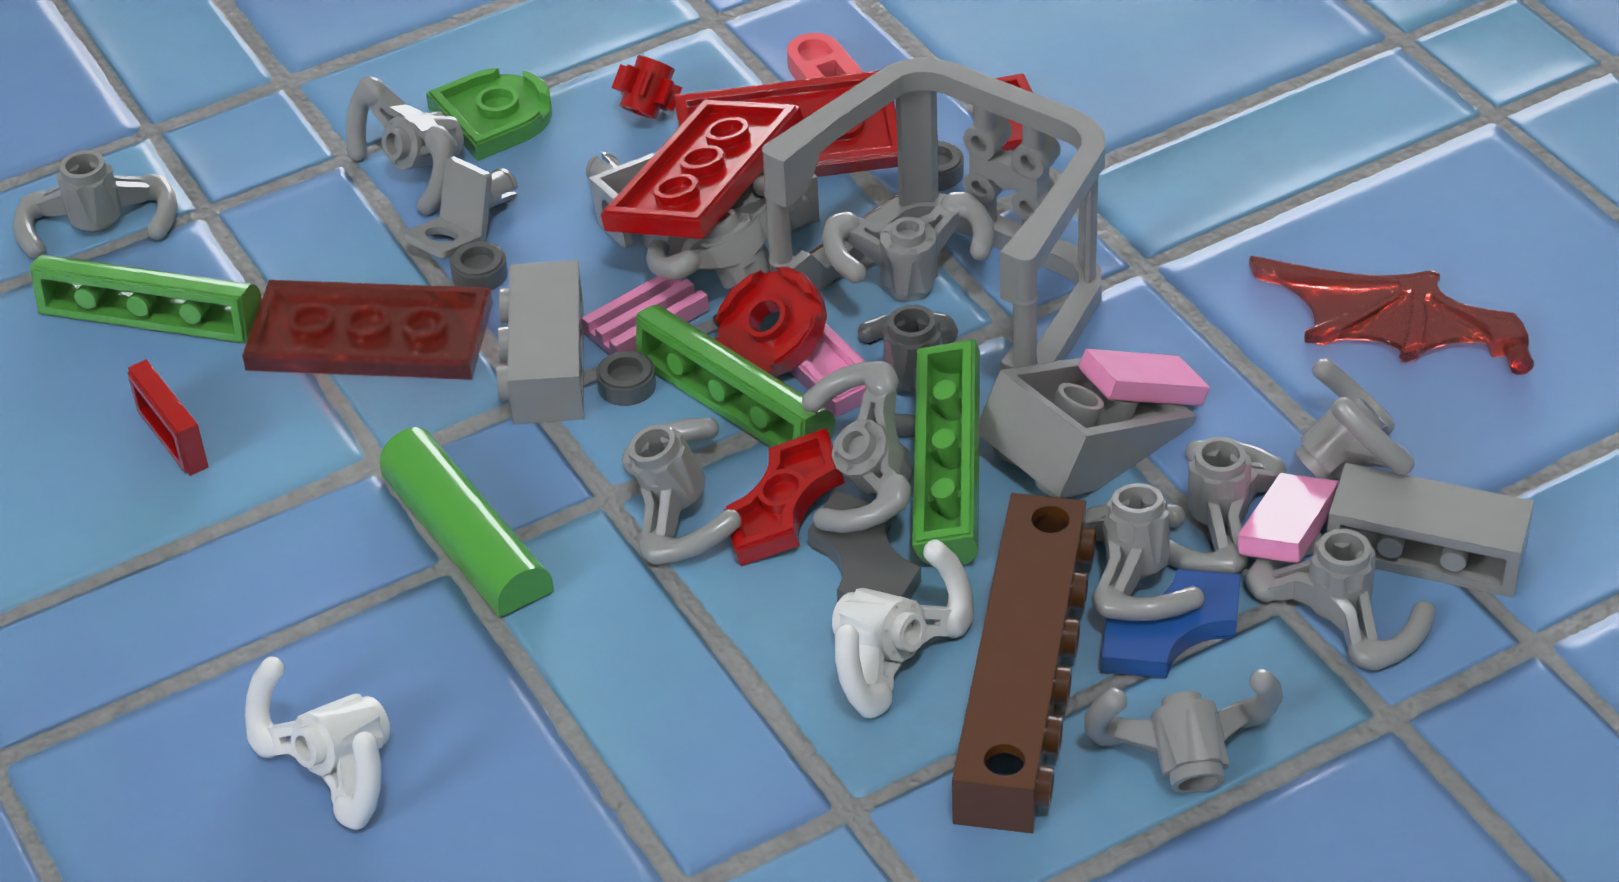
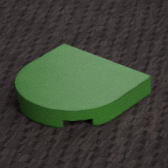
M499 68L485 69L426 93L428 108L432 112L442 111L444 116H452L459 122L464 136L463 146L477 161L530 140L545 129L552 117L551 96L548 86L541 78L527 71H522L523 76L500 74Z

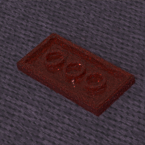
M269 280L242 355L245 371L472 380L493 305L491 288Z

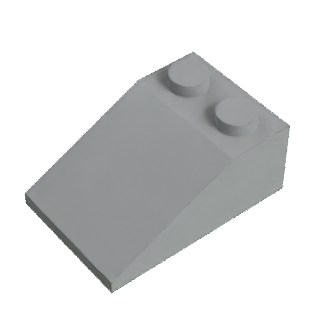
M1081 357L1000 370L980 416L979 436L993 446V451L999 458L1016 464L1034 478L1036 486L1041 491L1053 497L1066 498L1099 490L1193 426L1197 415L1183 405L1108 400L1078 367L1082 359Z

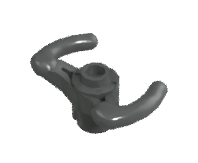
M920 305L901 306L890 314L881 315L862 323L858 328V336L863 342L870 343L884 338V362L889 363L895 369L899 380L898 388L910 392H916L917 349L953 343L958 335L957 326L949 315L932 312L930 309ZM895 413L894 423L897 435L915 437V415Z

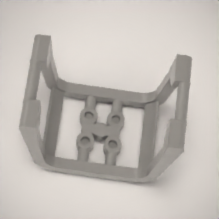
M910 58L887 65L764 144L762 147L770 271H778L775 267L795 269L804 273L821 292L841 274L834 269L826 257L824 247H821L813 254L801 250L797 255H792L789 206L808 191L820 153L839 137L896 99L899 197L894 198L865 219L873 224H889L902 217L919 218L930 214L945 196V194L939 193L937 92L973 105L974 123L964 132L963 136L964 144L969 151V174L964 179V187L967 193L972 194L985 206L993 221L995 235L993 247L1001 250L1000 299L1013 304V347L1000 362V370L1066 360L1101 302V268L1096 263L1098 176L1105 167V134L1094 119L1074 108L954 62L937 58ZM1007 119L1022 124V143L1014 151H1004L1001 149L1012 135V128ZM1058 138L1074 146L1077 152L1056 183H1054L1049 178V168L1055 163V160L1061 153L1059 142L1056 139ZM1004 189H1014L1017 191L1012 197V207L1015 213L1022 219V224L997 214V196ZM1079 208L1077 247L1059 238ZM962 219L955 231L973 238L970 222ZM844 241L847 250L858 261L866 257L861 251L847 241ZM1043 267L1068 278L1075 284V288L1037 343V273Z

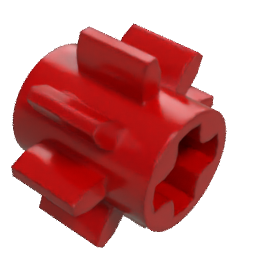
M641 55L637 56L634 66L620 64L611 87L623 95L619 107L651 120L657 119L660 109L674 112V95H679L682 91V87L673 84L674 81H672L675 69L660 61Z

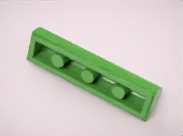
M40 255L29 266L38 314L244 344L249 343L260 322L262 299L260 290L255 284L51 255Z
M652 305L637 313L636 352L642 353L652 360L655 373L763 443L773 447L824 428L828 429L829 435L832 438L835 429V418L829 410L823 407L818 412L807 411L802 404L803 394L664 307Z
M975 339L917 349L912 546L917 556L929 565L931 564L925 559L923 551L925 545L931 540L936 539L943 542L957 555L962 565L973 561L979 551L980 350Z
M418 427L408 428L394 435L385 444L379 460L382 476L499 618L554 592L553 581L549 572L427 430Z

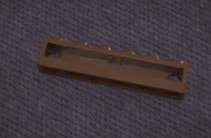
M1011 493L952 777L953 824L1033 834L1038 807L1050 808L1055 770L1054 767L1046 766L1047 755L1059 756L1061 750L1063 716H1056L1055 710L1056 705L1068 706L1072 667L1063 665L1065 657H1077L1080 619L1072 618L1073 610H1085L1089 574L1088 572H1080L1081 564L1093 565L1095 555L1096 527L1085 526L1086 500ZM1000 753L1013 754L1023 761L1024 766L1015 774L1007 776L997 775L991 772L993 756Z

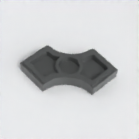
M835 490L823 508L846 510L868 505L872 501ZM891 519L867 530L850 533L823 531L817 529L814 522L808 529V540L811 549L828 557L841 572L842 580L837 589V602L845 594L855 592L859 588H867L908 599L912 598L922 582L921 566L900 556L890 545L887 536L891 528Z

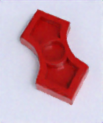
M827 428L770 447L769 464L760 482L747 495L727 505L726 509H724V511L735 510L741 517V526L731 534L734 550L741 566L800 546L799 528L808 509L823 494L845 483L843 474L836 469L832 459L833 443Z

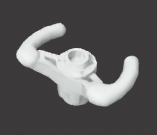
M939 540L929 541L924 547L923 554L925 559L938 570L945 582L948 591L946 607L919 605L917 601L867 588H859L855 592L842 596L834 608L832 628L835 634V663L839 682L848 701L865 718L872 719L878 717L890 708L894 675L901 664L914 656L922 644L933 636H948L952 639L963 636L974 619L973 594L967 573L957 555ZM925 619H934V622H926Z
M270 656L264 659L252 675L246 694L245 725L248 743L260 757L271 759L282 754H290L295 757L310 772L321 776L329 786L333 802V812L337 821L343 826L354 830L365 827L376 810L381 790L379 749L387 743L390 736V723L383 706L373 697H361L360 694H351L303 713L295 721L274 725L269 711L275 685L282 677L285 667L283 662L277 657Z

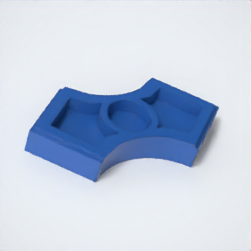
M1177 569L1172 584L1162 595L1195 586L1200 588L1204 594V602L1201 607L1177 617L1156 621H1124L1106 618L1101 672L1167 678L1174 660L1188 648L1207 640L1230 639L1236 636L1241 574Z

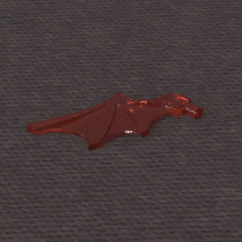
M1250 256L1249 267L1257 279L1288 288L1297 294L1311 309L1314 317V326L1305 330L1304 341L1306 343L1327 345L1340 340L1373 341L1398 349L1400 351L1399 358L1402 362L1417 360L1420 354L1443 345L1485 343L1491 357L1505 356L1511 372L1516 375L1526 374L1534 366V361L1528 349L1529 335L1523 322L1515 313L1470 306L1446 296L1438 287L1440 274L1436 271L1428 270L1400 275H1367L1313 268L1258 256Z

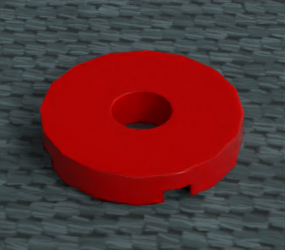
M775 267L778 271H771L766 274L759 270L746 276L729 291L718 309L715 321L719 325L718 338L715 336V340L774 377L793 370L811 355L823 336L827 319L823 295L804 273L790 267ZM773 312H780L779 319L772 328L759 332L760 324L766 316Z

